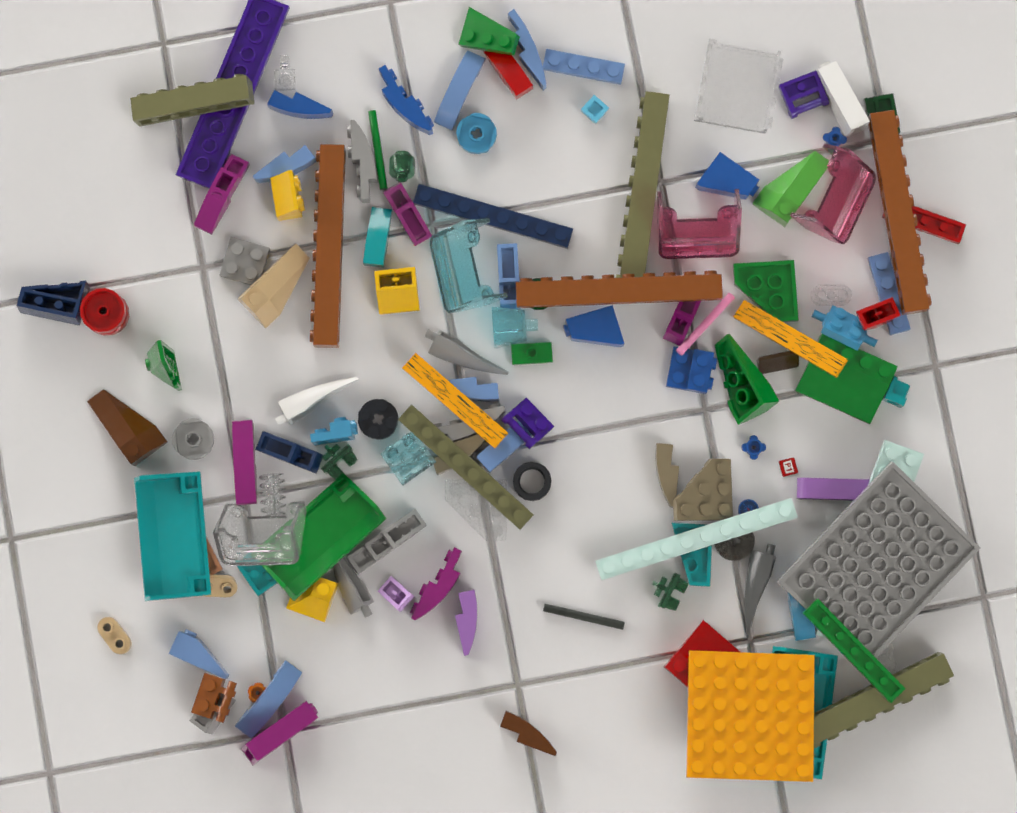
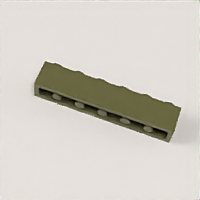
M236 74L233 78L228 79L216 78L213 82L208 83L196 82L193 86L188 87L181 85L172 90L160 89L152 94L140 93L137 97L130 98L132 118L139 127L255 104L252 81L244 74Z

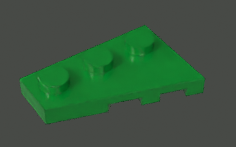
M469 7L458 45L464 48L515 56L520 36Z

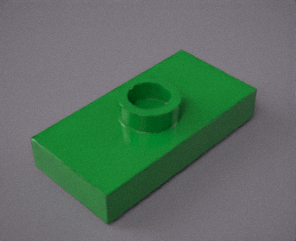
M552 342L511 344L512 365L553 363Z

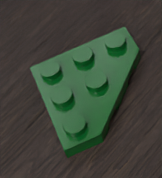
M794 260L733 264L734 285L762 310L782 322H795L799 320Z

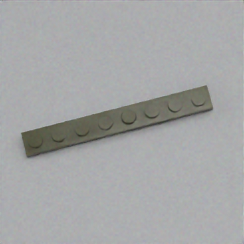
M412 404L398 419L519 530L534 515Z

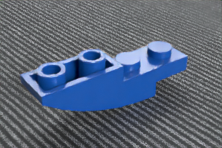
M386 65L378 68L381 77L387 87L382 89V94L389 105L411 126L425 134L432 135L434 124L429 115L425 117L422 110L424 107L419 98L415 100L413 95L405 99L407 94L402 85L398 87L395 80L397 77L392 68L388 70Z

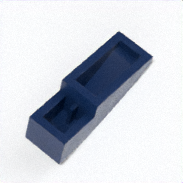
M265 431L262 432L255 449L317 474L324 457L319 452Z

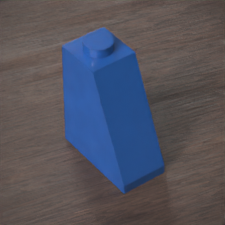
M719 152L695 188L699 191L746 200L749 195L753 197L760 187L757 186L759 182L757 177Z
M613 305L567 318L565 321L566 325H563L566 337L570 336L571 341L612 347H623L625 344Z

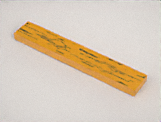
M743 300L733 316L734 319L836 378L848 361L843 356L746 300Z
M417 353L402 367L405 372L494 449L508 435L505 429Z

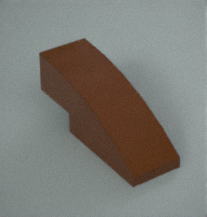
M507 710L505 711L500 727L518 733V743L556 756L557 751L537 728L518 715Z

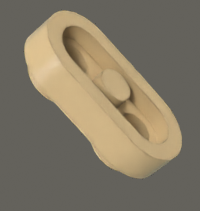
M210 575L211 595H205V597L233 596L237 591L236 580L229 575ZM225 586L231 587L229 590H224Z
M111 617L101 619L97 629L110 649L116 654L127 653L132 646V642L118 621ZM106 624L111 625V629L108 632L104 629ZM118 640L123 641V646L121 648L117 646Z

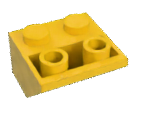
M288 170L270 178L278 221L303 217L302 211H305L304 200L299 195L302 187L298 175H294L292 170Z
M415 267L374 271L380 315L420 311Z

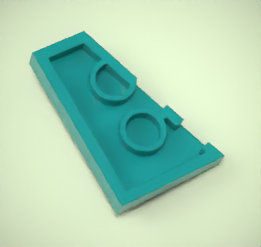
M671 523L674 535L708 525ZM712 545L680 555L689 586L710 587Z

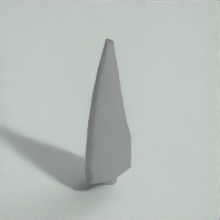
M428 329L425 337L433 340L428 353L437 358L473 370L508 375L509 373L472 351L459 339L441 330L435 333Z
M343 557L332 567L338 587L350 614L361 610L366 618L372 615L368 605L374 601L366 585L354 572L345 557Z

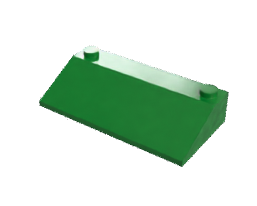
M343 473L251 555L287 595L295 601L387 518L380 508Z

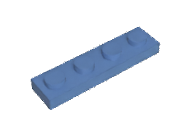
M546 49L543 70L618 85L622 83L625 67L624 63Z
M886 252L868 257L880 302L893 297L901 315L886 323L890 336L911 330L907 315H902L896 279L889 253Z

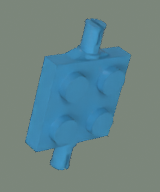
M832 305L826 315L815 309L811 316L822 322V334L857 351L863 342L875 347L878 341L867 335V330H863L857 316Z

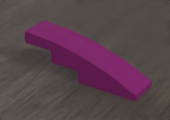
M253 420L232 421L236 505L257 504Z

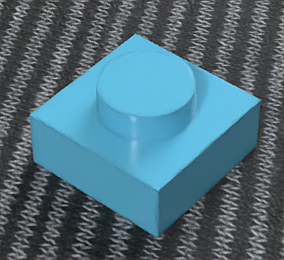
M595 95L581 108V112L595 124L609 110V107Z

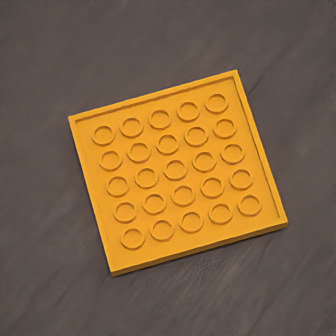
M689 651L686 778L813 782L815 655Z

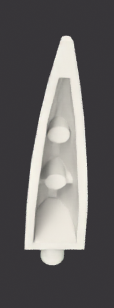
M358 378L342 379L321 384L279 401L278 404L284 414L275 418L278 425L287 421L290 425L308 416L330 397L358 381Z

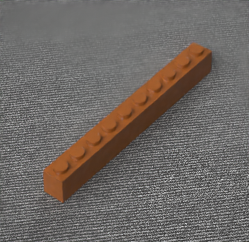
M894 110L870 113L868 116L870 121L868 126L902 315L926 312L930 309L929 306L932 305L930 294H927L926 291L928 278L926 274H923L922 266H924V256L919 252L921 239L920 235L916 234V214L912 213L914 200L913 195L909 194L908 190L910 177L908 174L906 175L904 168L907 166V160L901 151L903 138L902 135L898 134V127H900L898 115L895 116Z
M320 144V150H316V162H319V170L315 172V181L319 182V189L315 190V202H318V210H314V222H317V230L313 231V241L317 242L316 250H313V262H316V270H312V282H315V290L311 291V302H315L314 310H311L310 320L314 322V330H310V342H313L314 347L339 348L346 148L345 145Z
M715 270L704 271L703 275H696V271L684 272V275L676 276V272H665L663 276H655V273H644L643 277H635V274H623L622 278H614V275H602V279H594L593 275L581 276V279L573 280V276L561 277V280L554 281L553 277L540 278L541 281H532V278H520V282H516L517 308L713 301L723 299L722 274H717Z

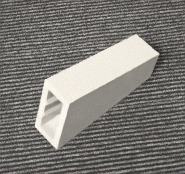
M828 61L821 64L817 73L843 135L849 138L863 132L870 121L837 61L833 63Z

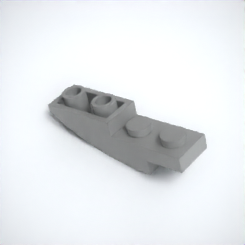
M350 120L351 126H347V137L351 138V146H348V158H352L353 164H360L356 165L357 178H360V185H357V197H361L362 203H370V183H378L375 160L362 129L355 120Z
M500 403L488 405V409L483 410L495 422L506 412L505 406H500ZM461 419L450 421V425L442 426L441 423L434 424L446 436L448 435V438L453 442L477 434L467 424L462 422Z

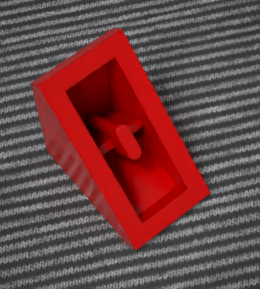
M893 297L856 311L864 331L876 329L901 316Z

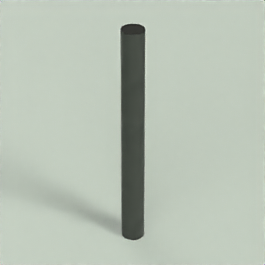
M544 604L543 612L623 630L625 624L623 621L550 604Z

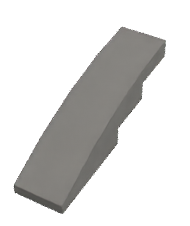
M414 509L365 543L364 546L350 554L346 559L358 575L427 525L417 510Z

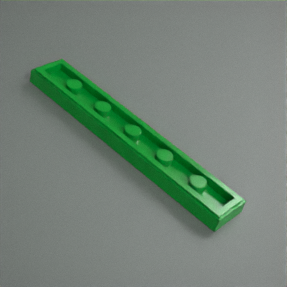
M816 599L802 613L889 703H892L906 689L819 599Z

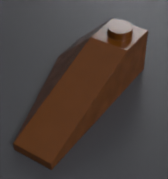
M103 389L87 401L131 465H138L168 443L156 425Z

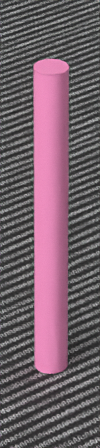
M731 293L724 297L676 349L679 355L682 356L735 299Z

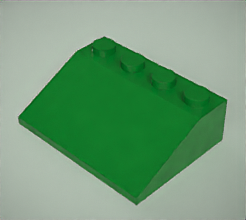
M821 334L817 342L843 356L848 361L837 378L808 362L795 391L867 424H871L898 366L860 349L857 351Z

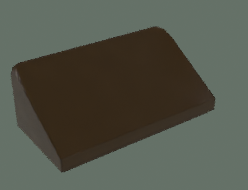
M791 351L761 356L756 360L758 369L762 374L797 368L799 366V356Z

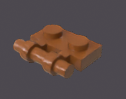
M204 673L191 713L213 719L214 713L218 712L216 721L224 723L226 715L228 716L230 712L229 706L232 697H235L236 694L235 688L237 683L229 681L226 689L223 688L226 679ZM224 694L221 706H217L220 695Z

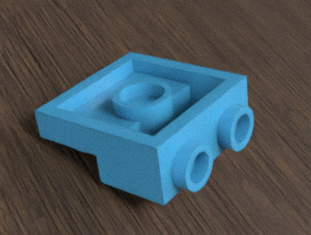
M346 417L335 418L334 422L329 423L330 431L327 428L317 429L314 434H310L311 443L315 446L355 440V435L358 434L357 423L355 420L350 421L346 419Z

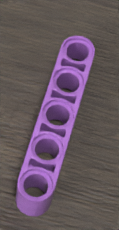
M797 478V499L854 501L868 486L870 479Z

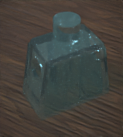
M492 307L495 348L527 341L526 331H538V320L525 319V310Z

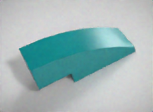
M372 207L363 258L364 266L384 268L392 209Z

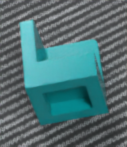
M893 376L882 400L902 408L907 400L906 395L910 385L897 380L898 377Z

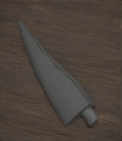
M768 544L765 553L751 550L744 599L746 634L750 633L757 605L772 575L776 556H773L776 545Z

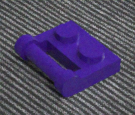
M816 70L778 86L791 119L798 117V114L821 105L823 107L829 105L828 97ZM818 93L819 98L797 107L793 104L794 101Z
M527 397L501 419L504 424H508L526 443L525 446L529 450L554 428V425ZM514 417L534 436L533 438L513 419Z

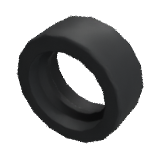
M524 463L514 473V490L524 500H540L550 490L551 475L547 468L540 463ZM531 469L539 471L544 477L543 488L533 494L524 491L520 485L522 474Z

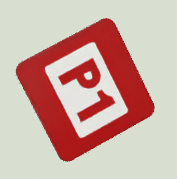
M794 457L779 461L783 477L798 473Z

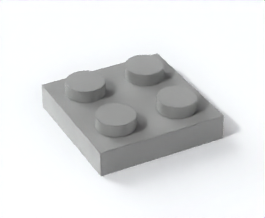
M231 237L219 276L252 285L263 275L270 248Z

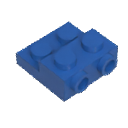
M674 346L666 387L706 394L707 390H712L714 378H711L710 374L711 369L715 370L717 358H714V353L698 349H688L681 356L676 351L678 347Z

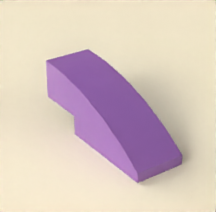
M475 590L458 593L463 614L455 615L464 656L469 655L476 633L477 600Z

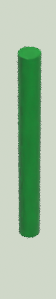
M370 110L368 115L380 190H386L388 187L376 110Z

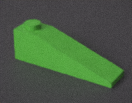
M814 151L766 185L752 205L785 227L832 162Z

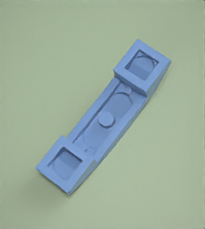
M467 50L445 93L434 123L453 130L461 113L462 106L486 58Z
M285 660L274 674L273 680L252 707L246 710L235 727L250 738L254 737L285 700L302 672Z

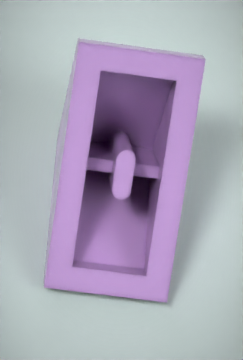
M392 576L378 590L399 612H402L415 598Z

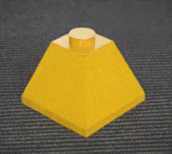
M321 577L295 601L290 598L286 609L325 622L338 583Z

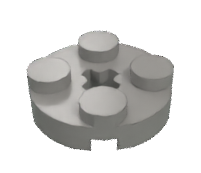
M187 419L182 421L173 432L172 442L175 450L181 456L190 460H197L211 452L214 444V434L205 422L199 419ZM191 434L199 437L195 445H192V442H188Z

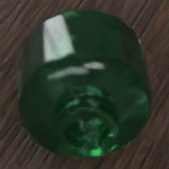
M407 151L395 152L389 160L390 176L398 182H406L408 179H411L415 174V158Z

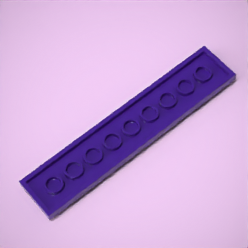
M248 0L216 78L228 79L233 78L236 74L247 75L252 81L254 94L290 7L275 0ZM249 105L200 115L176 176L210 189L220 168H223Z

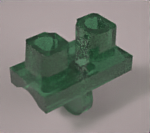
M335 444L332 448L326 445L324 448L328 452L322 458L325 461L331 456L333 458L321 469L325 474H329L337 480L344 473L338 467V464L344 460L351 467L358 459L352 452L353 448L349 444L337 454L335 453L340 449L338 444Z
M674 573L667 587L665 584L668 579L663 576L659 583L653 581L652 585L657 587L654 593L655 596L659 597L662 590L665 591L658 607L676 611L680 601L671 597L674 589L684 594L689 585L680 578L681 575Z

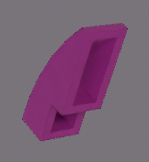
M401 182L383 191L384 196L414 246L432 237Z
M701 301L679 302L663 339L680 346L687 335Z

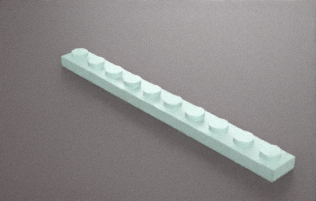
M792 498L611 555L595 562L602 581L798 518Z

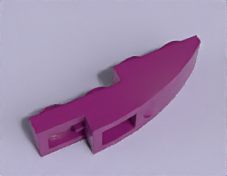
M233 154L230 155L225 166L221 167L198 212L194 227L211 235L213 234L231 203L232 195L249 168V162Z
M454 547L453 551L449 550L444 559L447 562L444 570L439 569L435 578L438 581L437 584L429 581L428 584L424 583L419 592L421 599L419 603L414 602L410 613L413 614L411 619L417 620L429 613L451 591L461 574L454 570L462 553L461 550Z

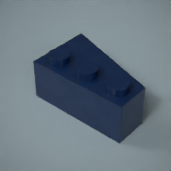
M86 280L79 283L68 284L65 282L59 285L48 286V284L21 287L16 306L22 314L80 326L82 319L80 316V306L83 298L89 293L90 287Z

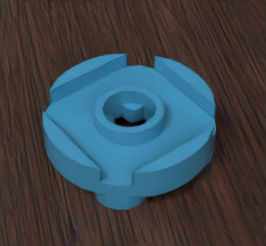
M473 113L459 122L456 135L459 146L466 152L481 154L487 153L493 147L497 138V130L488 116L481 113ZM480 129L482 136L475 139L471 132Z

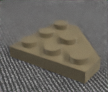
M709 459L701 471L686 485L687 487L673 500L674 521H721L733 517L731 459Z

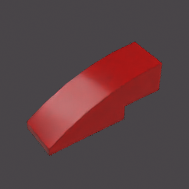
M484 51L485 56L516 100L533 90V84L512 55Z

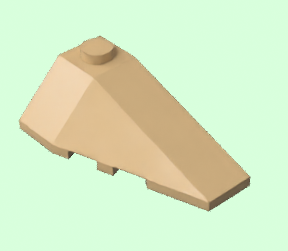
M296 243L238 298L239 302L264 328H267L281 314L310 259Z

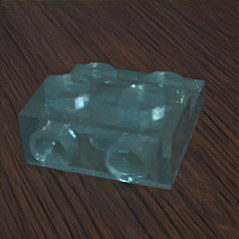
M412 432L405 434L398 442L388 446L381 453V456L402 485H405L436 463L423 442Z

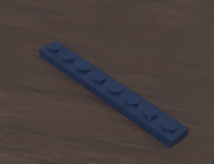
M418 184L413 200L414 205L568 249L573 233V228L422 184Z

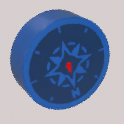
M750 499L744 500L738 506V514L758 509V504Z

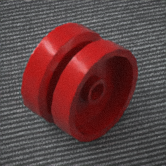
M98 288L89 292L83 298L80 306V316L84 324L95 333L103 336H111L121 332L127 325L130 317L126 301L115 291L107 288Z

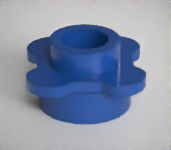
M833 127L831 132L823 135V140L826 141L830 150L835 151L841 144L847 142V137L841 134L839 127Z
M752 435L747 443L742 444L741 449L750 455V459L756 460L758 455L766 450V445L761 443L757 436Z

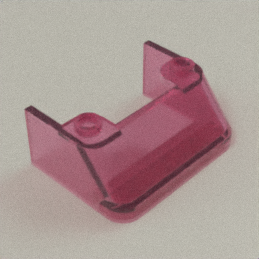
M824 143L823 148L832 155L828 162V171L833 176V179L818 211L810 209L804 215L792 212L790 216L805 229L835 243L845 244L849 240L874 187L876 174L850 149Z
M735 189L734 205L721 207L717 212V218L677 219V212L673 208L663 207L662 193L657 192L659 255L664 259L719 258L737 255L740 250L742 217L739 189Z

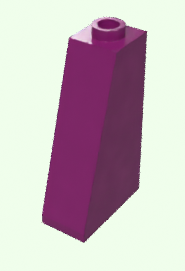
M305 701L247 742L241 748L242 752L252 766L313 723L318 718L316 715L318 713L317 709L312 703L309 704Z

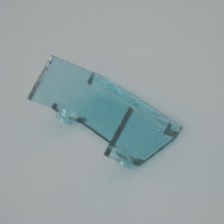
M489 218L463 220L434 234L430 239V249L442 301L448 313L487 306L508 297L507 293L494 294L488 285L480 286L472 248L477 246L480 240L478 228L490 223Z

